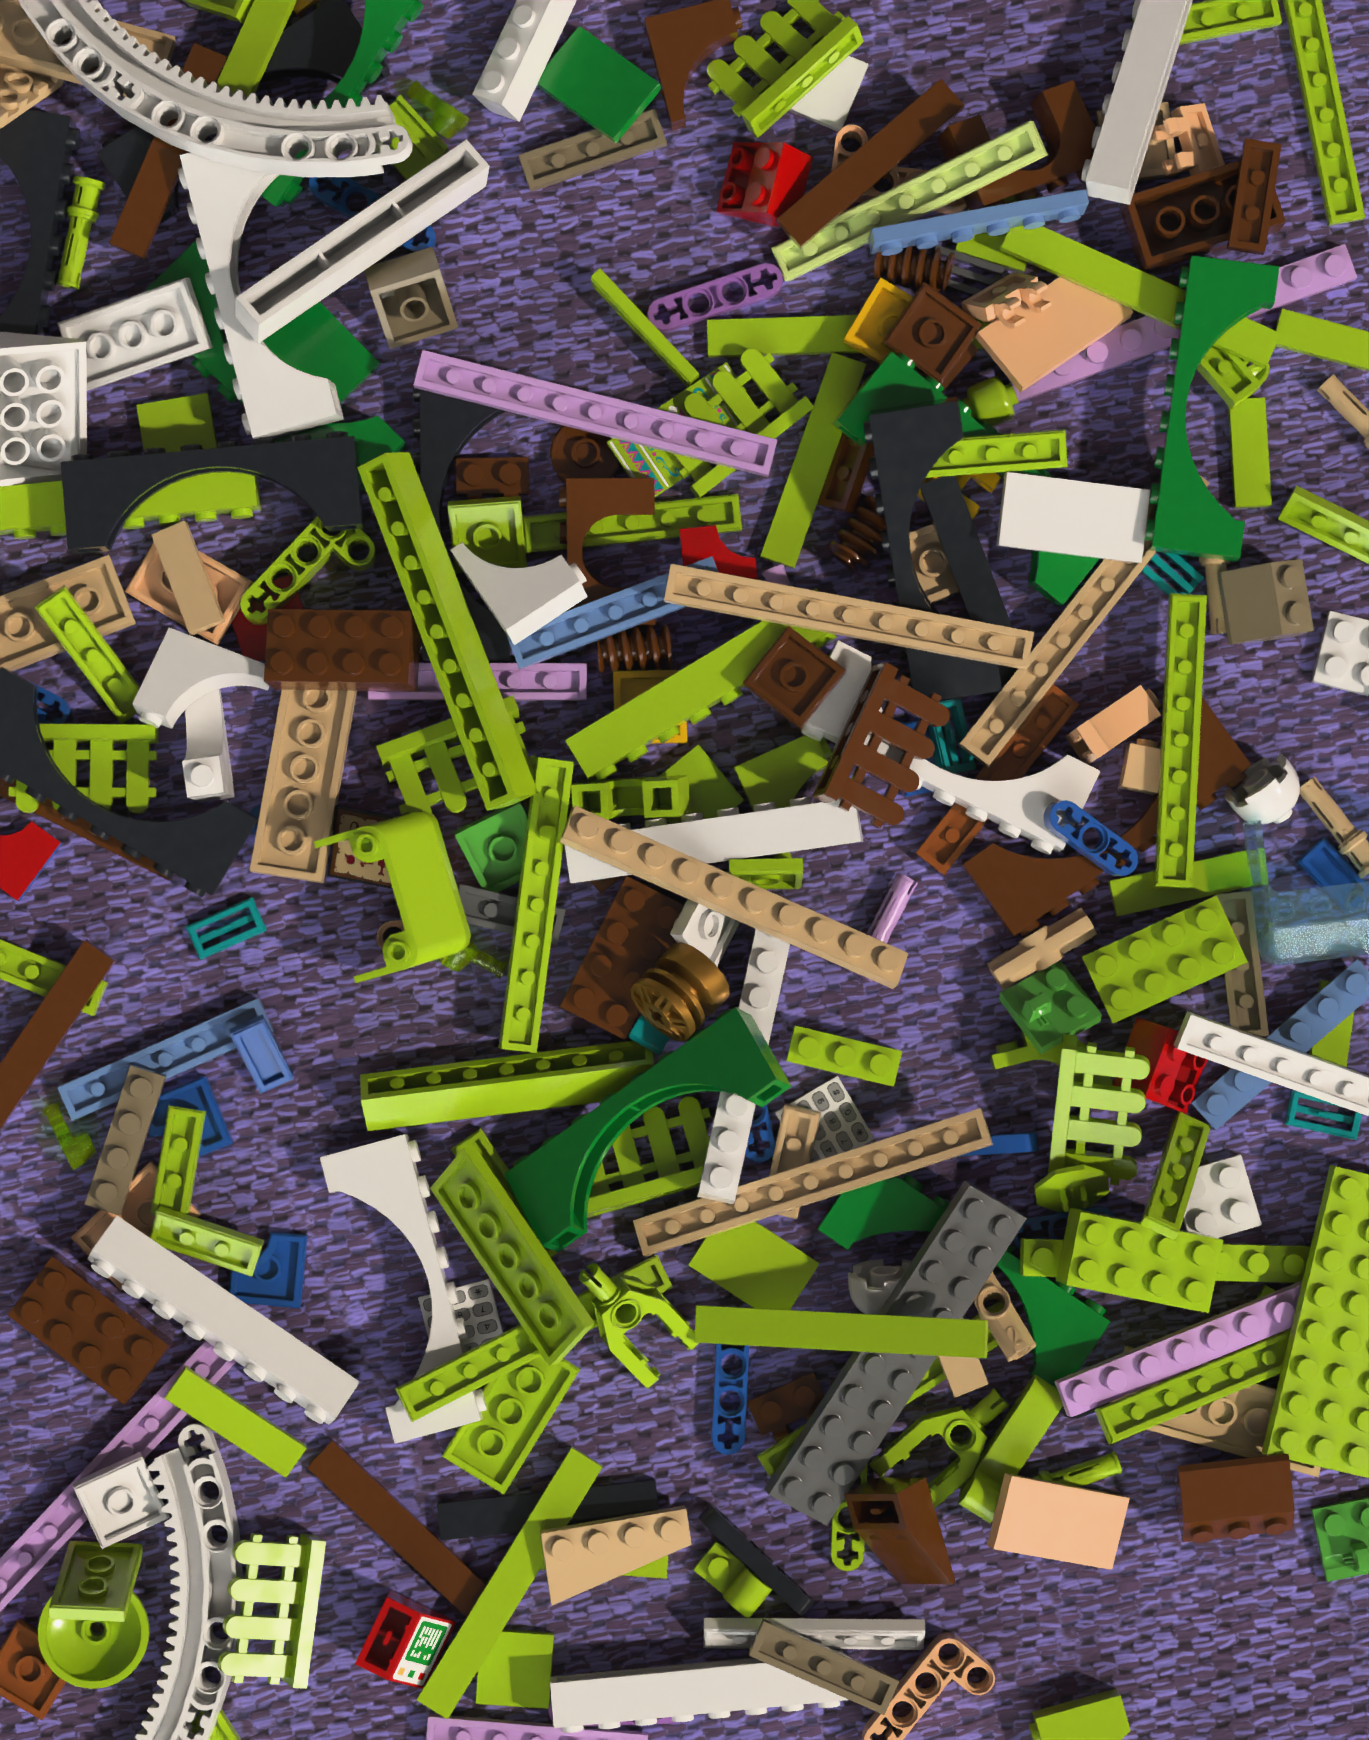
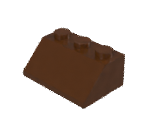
M1280 1454L1178 1466L1175 1507L1182 1542L1206 1543L1217 1538L1230 1537L1232 1539H1242L1254 1534L1267 1533L1269 1535H1279L1285 1531L1292 1530L1295 1510L1289 1455Z

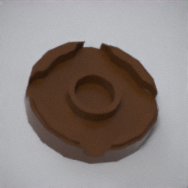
M564 425L561 426L553 437L550 448L552 467L559 479L566 483V478H613L619 470L620 464L606 444L612 438Z

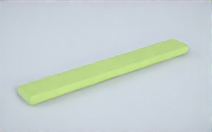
M1030 120L843 212L801 249L791 238L772 247V252L784 280L788 282L867 244L872 228L914 221L1048 156L1035 123Z

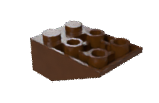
M926 1477L873 1478L844 1494L855 1531L899 1584L953 1585L956 1583Z

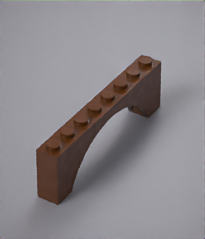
M1203 697L1196 805L1199 810L1204 809L1218 798L1214 792L1226 784L1231 789L1247 778L1244 771L1252 766ZM1159 791L1155 794L1142 816L1120 836L1133 846L1134 849L1138 848L1141 853L1156 843L1155 834H1157ZM994 843L988 845L961 865L1011 936L1020 933L1022 937L1027 936L1040 926L1037 919L1049 911L1053 917L1070 905L1066 898L1077 890L1081 895H1084L1098 885L1100 882L1096 877L1104 872V870L1083 855L1056 859L1034 858L1008 851ZM1107 848L1102 852L1109 853L1117 860L1114 865L1115 867L1125 865V861L1122 859L1124 852L1113 853Z

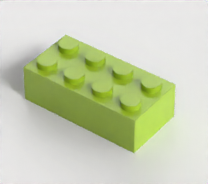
M1217 895L1082 957L1113 1024L1248 963Z
M1070 1208L1056 1281L1067 1286L1209 1313L1222 1250V1239L1180 1230L1175 1240L1140 1225L1141 1222Z

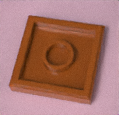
M19 1618L0 1648V1695L42 1721L66 1681L58 1677L45 1662L39 1647L38 1628Z

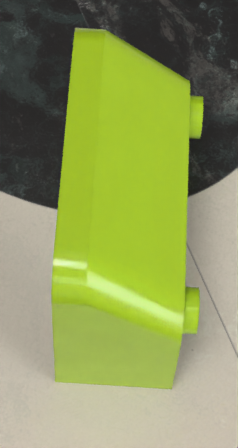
M417 811L313 841L315 848L349 840L352 851L359 860L372 863L384 859L405 931L392 934L384 942L383 957L386 966L353 976L355 983L447 957L463 951L468 946L471 938L469 925L438 821L431 813Z

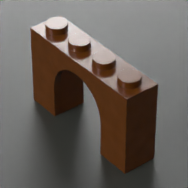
M1074 80L1042 91L1030 104L1047 141L1048 158L1045 167L1033 171L1019 169L964 196L963 198L969 211L1015 201L1035 199L1038 197L1037 193L1048 190L1049 194L1064 189L1069 185L1068 181L1076 178L1080 182H1084L1081 180L1086 159L1092 160L1095 150L1092 148L1095 127ZM979 114L949 125L937 140L946 160L949 161L991 140Z
M654 477L566 478V485L559 486L560 508H566L567 522H560V544H567V559L565 561L570 566L575 562L587 581L582 586L588 596L567 610L569 611L630 588L609 586L597 580L585 565L583 542L592 525L605 517L612 515H655ZM655 619L640 625H655Z

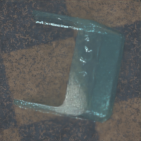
M1261 820L1244 822L1243 828L1258 948L1262 959L1271 965H1287L1368 955L1369 881L1276 892L1270 887L1268 881Z

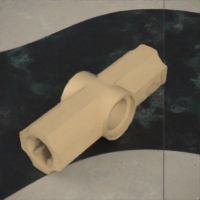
M1080 907L1048 927L1045 925L1034 931L1033 934L1018 941L1019 944L993 958L987 963V966L1000 988L1005 990L1035 971L1040 972L1065 957L1064 954L1080 946L1097 933L1090 919Z
M992 1271L973 1300V1303L978 1310L980 1319L988 1320L990 1332L1006 1359L1010 1362L1028 1354L1036 1347V1343L1013 1307L1008 1292L1001 1287ZM997 1299L1004 1304V1307L1000 1312L991 1313L984 1308L985 1303L989 1300Z

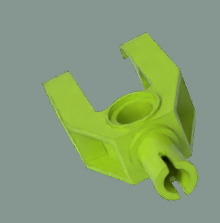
M596 1263L589 1264L587 1268L593 1273L594 1278L583 1269L579 1275V1281L596 1296L592 1300L600 1337L620 1362L649 1389L659 1380L658 1377L661 1374L655 1367L652 1369L647 1364L649 1360L624 1333L637 1326L642 1317L647 1313H651L653 1316L656 1314L674 1338L678 1336L688 1350H692L699 1344L694 1343L695 1330H692L689 1322L656 1287L621 1276L612 1282ZM626 1304L624 1308L617 1310L621 1305Z
M993 1388L971 1410L957 1406L923 1415L883 1450L884 1455L881 1457L877 1455L869 1463V1466L879 1478H882L901 1459H904V1461L908 1459L912 1449L928 1435L931 1434L933 1437L935 1434H940L949 1448L959 1456L928 1483L934 1508H936L972 1476L987 1440L985 1426L1004 1409H1007L1009 1405ZM957 1425H965L970 1428V1436L964 1442H956L950 1437L951 1430Z

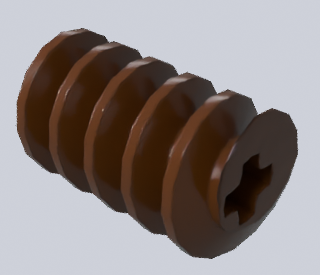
M913 246L905 247L900 253L890 256H883L881 252H878L874 262V277L879 280L880 277L883 278L887 273L888 281L891 284H895L901 277L902 285L905 288L910 287L915 280L916 290L925 282L937 292H940L942 287L944 291L951 276L955 253L950 252L944 261L941 260L940 248H937L931 257L927 256V249H919L917 253L913 252Z
M866 495L863 499L867 509L857 506L854 510L858 520L848 518L845 521L846 527L850 532L839 529L836 535L840 543L830 541L827 544L833 557L859 576L861 575L855 565L869 566L870 563L864 554L866 552L873 555L879 553L873 543L875 541L882 543L881 530L887 529L885 515L878 516L875 497Z
M667 624L662 625L659 635H656L652 625H648L645 635H641L637 625L632 628L630 636H627L624 630L616 633V636L611 635L597 641L599 673H603L607 662L610 663L613 672L619 670L621 662H624L627 671H632L635 661L639 662L642 671H647L650 660H653L657 670L662 669L664 660L668 661L672 669L671 635Z

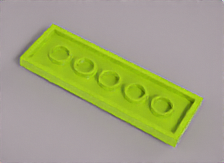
M474 1144L467 1146L459 1152L430 1189L548 1366H553L559 1363L595 1323Z

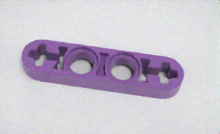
M763 263L661 297L653 301L649 306L648 319L661 333H666L772 298L781 290L783 284L782 273L774 264ZM762 272H767L769 277H776L777 280L772 282V289L766 290L764 285L753 287V292L756 295L749 297L748 285L743 278L750 276V284L761 280ZM729 283L738 284L743 290L742 297L736 302H729L724 299L722 289L725 285ZM698 294L706 297L709 302L706 311L699 314L693 313L688 307V300ZM682 300V308L687 317L686 319H680V312L671 315L670 323L663 324L661 319H654V316L658 315L659 307L664 306L666 311L678 309L675 301Z

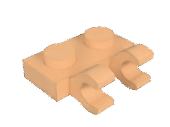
M1205 103L1180 106L1170 112L1172 118L1163 120L1164 124L1154 126L1152 134L1155 142L1178 136L1183 151L1175 154L1174 159L1162 161L1166 176L1176 175L1189 170L1192 176L1225 165Z
M1017 272L1010 273L961 302L963 311L971 317L980 319L982 322H992L999 318L1006 327L1011 329L1025 322V317L1018 316L1014 312V308L1021 305L1023 301L1036 313H1040L1052 306L1051 301H1046L1040 296L1041 292L1048 289L1046 283L1038 281L1036 276Z

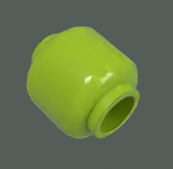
M996 376L970 386L967 390V398L962 399L964 404L972 410L970 416L979 424L986 422L992 427L1012 420L1015 414L1013 405L1019 403L1012 384L1004 385L1002 380Z

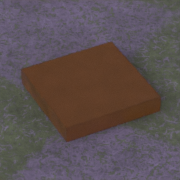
M924 282L920 285L881 344L896 355L898 352L906 355L915 363V369L925 376L928 375L942 385L983 325Z
M788 626L744 680L743 686L799 729H802L844 677L847 670Z

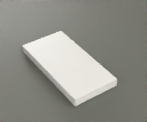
M190 278L177 280L57 323L62 337L85 339L87 391L213 348Z
M1005 472L996 546L1142 563L1150 490Z

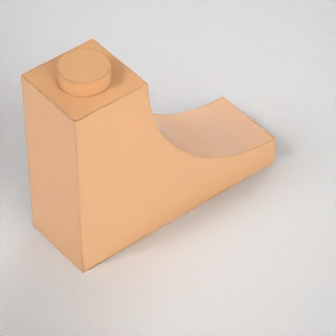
M1140 685L1071 731L1065 738L1080 760L1090 764L1161 716L1158 711L1161 704L1149 688L1144 690Z

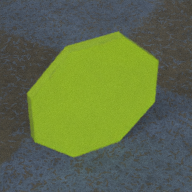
M1084 1164L1055 1169L1034 1185L1037 1205L1057 1212H1068L1070 1208H1088L1109 1193L1107 1172Z

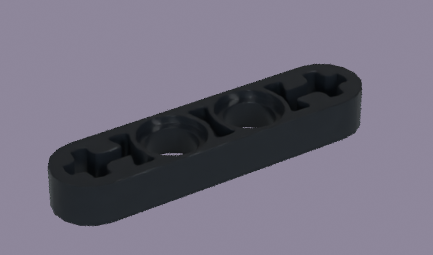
M710 1504L699 1515L700 1521L799 1615L803 1616L815 1603L811 1596L778 1565L775 1567L772 1564L774 1561L752 1540L748 1541L746 1539L747 1536L716 1506Z

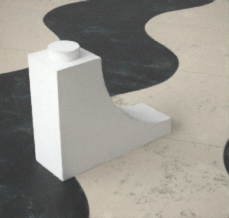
M463 542L450 550L461 570L514 645L588 597L582 586L587 581L575 562L569 566L562 555L536 566L506 568L480 559Z
M168 628L132 705L139 716V720L144 724L152 725L155 728L163 725L172 729L177 719L188 706L212 691L230 686H252L268 690L270 685L264 682V663Z
M218 689L200 697L185 710L187 749L186 757L182 761L187 798L197 802L235 797L221 690Z

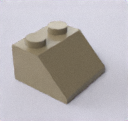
M433 247L384 261L364 270L389 349L458 328Z
M1302 559L1270 562L1217 573L1228 645L1291 638L1314 631Z

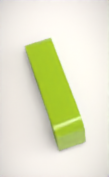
M317 516L243 594L240 606L245 618L254 625L266 624L268 609H282L334 554L354 571L362 572L368 570L376 561L377 554L374 542L361 529L345 530L335 536H329L323 532L324 525ZM361 544L369 548V554L363 560H354L349 555L355 545ZM307 546L314 547L318 551L317 557L311 562L299 560L298 554L302 548ZM279 573L291 574L293 581L287 588L280 589L273 585V580ZM267 585L271 593L278 597V599L273 601L270 595L263 603L266 610L263 613L256 610L252 614L253 609L250 603L253 600L259 603L267 596L263 589Z
M1037 1375L1030 1379L981 1453L972 1476L962 1484L959 1492V1505L986 1522H993L1004 1474L1017 1475L1063 1406L1055 1386Z

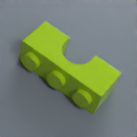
M688 775L615 778L598 781V779L582 780L571 785L572 807L576 805L607 820L632 815H644V818L679 817L691 811Z
M794 1025L786 1061L894 1087L902 1051Z

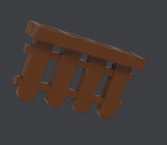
M887 662L873 665L812 797L823 803L841 800L839 808L849 811L852 806L873 818L871 825L876 828H881L883 823L892 826L902 822L904 810L899 804L894 802L898 791L903 793L913 792L919 786V776L916 772L909 769L913 758L924 760L933 755L935 750L934 743L924 734L929 725L932 727L944 726L950 718L949 710L939 703L942 696L933 692L927 697L907 686L910 679L904 675H899L897 680L894 679L898 668ZM883 701H886V705L881 713L879 711ZM896 708L919 719L914 730L892 719ZM868 733L871 734L867 745H864ZM881 740L903 752L899 763L877 752ZM853 766L856 767L852 778H849L848 776ZM866 773L888 784L883 796L862 785Z

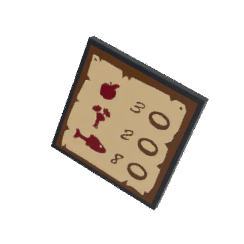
M336 805L332 836L397 816ZM349 840L331 844L327 876L392 889L384 859L372 863L362 862L354 855Z

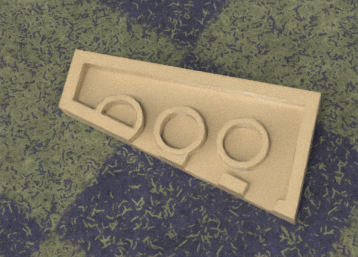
M0 63V129L60 88L64 80Z
M685 1505L540 1530L551 1606L692 1545Z

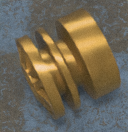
M679 942L674 943L657 960L656 968L648 969L643 977L633 984L630 991L636 1008L654 1028L668 1038L682 1042L687 1041L695 1030L700 1028L705 1021V1016L712 1015L730 995V990L724 975L714 962L693 946Z

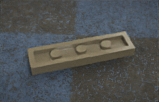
M656 109L641 113L617 143L611 141L598 130L593 129L518 156L530 192L660 149L667 146V141Z
M1252 890L1217 894L1248 963L1224 973L1230 1026L1259 1037L1269 1036Z
M130 1065L85 1205L118 1216L121 1215L167 1075L137 1065Z
M762 1619L748 1652V1655L882 1715H885L899 1683V1679L765 1619Z

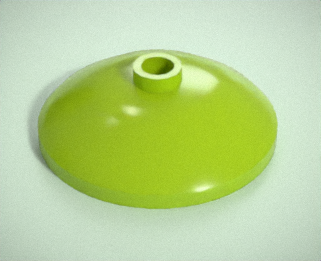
M132 1592L125 1622L49 1619L51 1596L40 1616L38 1642L45 1662L58 1677L77 1687L97 1689L120 1682L136 1669L147 1650L150 1626L144 1605L134 1592ZM93 1622L103 1624L104 1632L102 1634H95L92 1631L91 1626Z

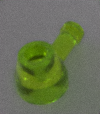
M419 81L413 82L409 87L407 96L411 99H416L434 111L430 127L447 139L453 138L469 123L470 118L424 88Z
M469 942L463 951L440 958L441 964L455 972H460L472 962L495 974V977L501 979L508 966L507 962H501L486 954L472 942Z
M51 1104L42 1109V1113L47 1117L71 1169L80 1168L97 1151L87 1131L71 1133L59 1110V1104Z

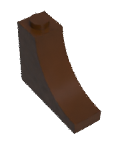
M713 0L645 18V30L658 80L662 87L661 92L672 131L686 127L684 97L688 83L697 67L715 50L735 42L738 38L737 29L743 28L738 6L732 8L730 0Z

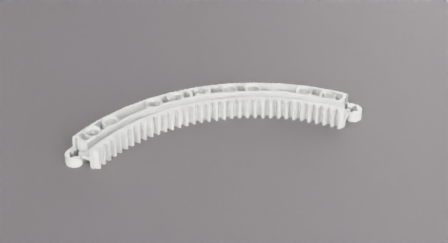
M18 0L58 59L91 93L127 121L170 145L208 160L255 172L296 177H357L384 173L382 165L402 162L412 152L413 144L408 132L402 126L396 124L395 117L388 103H385L381 95H377L374 105L370 104L367 97H363L360 107L356 106L353 99L348 100L345 108L341 106L339 100H334L331 109L328 108L324 100H320L315 109L310 100H306L301 108L296 99H292L287 107L283 98H278L275 104H273L269 96L266 95L261 102L255 93H251L246 98L242 90H237L233 95L228 86L220 90L216 82L212 81L208 85L203 77L200 76L196 80L191 72L187 71L184 74L178 65L172 68L167 59L164 58L161 61L156 52L150 53L146 45H140L134 36L130 37L126 29L121 28L117 21L111 18L98 0ZM71 38L68 43L61 45L65 39ZM99 66L96 71L88 74L90 69ZM124 92H125V94L127 95V97H125V98L123 99V98H122V95H123ZM178 118L175 124L166 127L169 121ZM210 134H217L211 141L204 142ZM398 137L400 142L397 143V149L391 150L389 145L392 143V138ZM308 150L305 156L295 158L298 152ZM352 150L347 157L338 158L343 151Z
M198 1422L182 1429L178 1438L179 1448L154 1458L155 1461L147 1467L149 1471H159L160 1475L153 1480V1484L164 1485V1489L157 1494V1497L168 1499L169 1502L161 1508V1512L172 1514V1517L164 1522V1525L175 1529L173 1533L167 1536V1541L177 1543V1546L169 1550V1555L179 1559L170 1565V1569L179 1572L178 1575L171 1579V1584L180 1588L174 1591L170 1597L179 1602L170 1608V1613L178 1616L168 1626L175 1630L166 1640V1642L173 1646L164 1652V1656L169 1660L160 1669L165 1673L157 1680V1685L161 1688L152 1696L155 1702L148 1707L147 1712L150 1715L142 1721L141 1725L144 1728L136 1734L135 1738L137 1740H210L232 1677L224 1674L218 1668V1658L226 1651H235L237 1639L230 1636L227 1639L217 1638L213 1633V1624L215 1622L223 1623L228 1615L240 1614L242 1601H236L229 1596L227 1591L228 1584L233 1578L243 1577L242 1564L236 1561L232 1555L234 1545L240 1541V1532L230 1481L214 1434L209 1427ZM191 1430H194L197 1435H204L205 1440L200 1443L202 1451L210 1449L211 1454H205L193 1460L192 1455L199 1453L196 1445L189 1446L187 1440L192 1437ZM206 1481L214 1482L218 1486L219 1496L217 1499L212 1500L205 1496L203 1486ZM214 1525H221L227 1530L228 1539L225 1543H220L213 1538L212 1528ZM207 1666H213L220 1671L221 1681L219 1683H212L206 1678L205 1668ZM200 1710H208L200 1721L199 1726L202 1729L197 1734L191 1732L193 1726L188 1722H192L199 1715Z

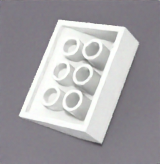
M0 332V486L62 481L61 462L71 461L72 455L87 454L85 339Z

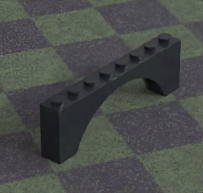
M320 0L314 6V11L303 18L297 16L288 21L260 83L287 77L320 78L339 83L354 59L363 29L345 1ZM384 60L380 63L383 66L380 75L372 84L367 83L360 94L390 75ZM135 124L132 125L133 129L120 136V134L108 138L102 144V149L97 152L127 199L154 138V135ZM179 179L159 225L179 213Z
M28 109L0 129V158L9 166L24 194L31 232L30 252L26 271L13 300L0 316V332L42 335L43 327H48L50 324L51 306L47 305L49 291L54 292L57 281V271L53 270L54 257L60 256L62 252L63 236L58 233L60 221H66L68 216L67 207L69 206V201L64 199L66 185H72L75 173L74 164H71L70 160L72 150H78L80 143V129L76 128V123L71 116Z
M413 385L414 402H420V416H414L413 418L414 438H420V452H414V466L417 474L421 476L423 490L444 542L441 521L442 502L448 477L456 458H458L466 444L481 428L507 411L414 388ZM458 579L489 663L512 662V648L505 631L493 614L478 603ZM420 635L419 655H422L424 663H431Z
M958 397L872 410L869 413L870 420L863 421L866 443L874 444L875 457L869 458L872 480L879 479L881 493L875 494L878 516L885 515L887 529L881 530L883 551H891L893 565L886 566L889 588L896 587L898 601L892 602L894 606L940 614L926 596L914 568L909 538L910 519L916 496L928 472L951 446L963 438ZM899 646L901 659L908 658L910 672L903 673L905 677L910 679L907 686L927 697L933 692L942 696L941 700L1002 691L1000 670L997 664Z
M336 431L327 433L325 439L312 440L311 435L290 436V442L275 443L274 438H259L253 440V445L239 446L237 441H224L217 443V448L202 449V445L189 444L180 446V451L166 452L165 448L156 447L144 449V455L129 456V451L108 452L107 458L93 459L91 454L72 455L71 461L61 462L68 550L73 554L111 551L123 525L146 500L171 484L197 475L210 473H240L274 482L302 499L320 518L328 532L365 529L361 476L357 468L360 466L358 442L354 436H348V432Z
M1 667L0 778L11 784L15 779L28 786L25 792L43 803L47 798L60 805L57 811L72 821L76 822L78 817L91 823L92 825L89 830L104 840L108 841L110 836L123 842L120 849L139 860L142 855L148 857L155 862L152 868L169 878H172L175 873L187 881L184 887L201 897L206 892L213 895L259 819L229 801H225L203 814L173 821H151L132 818L97 804L79 791L65 777L46 747L38 719V687L9 669Z

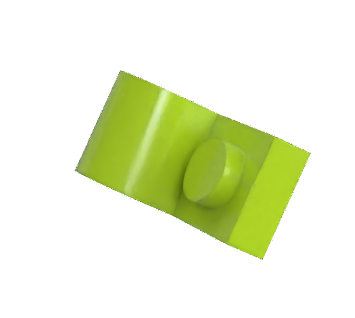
M717 1540L693 1568L697 1574L720 1591L724 1599L732 1607L747 1618L754 1614L772 1591L742 1560Z

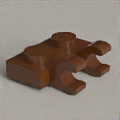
M456 458L457 497H467V500L483 499V496L512 497L530 495L529 458Z
M811 1372L748 1400L747 1404L761 1436L772 1431L775 1441L778 1442L789 1435L785 1425L803 1417H806L808 1422L824 1395L814 1372Z

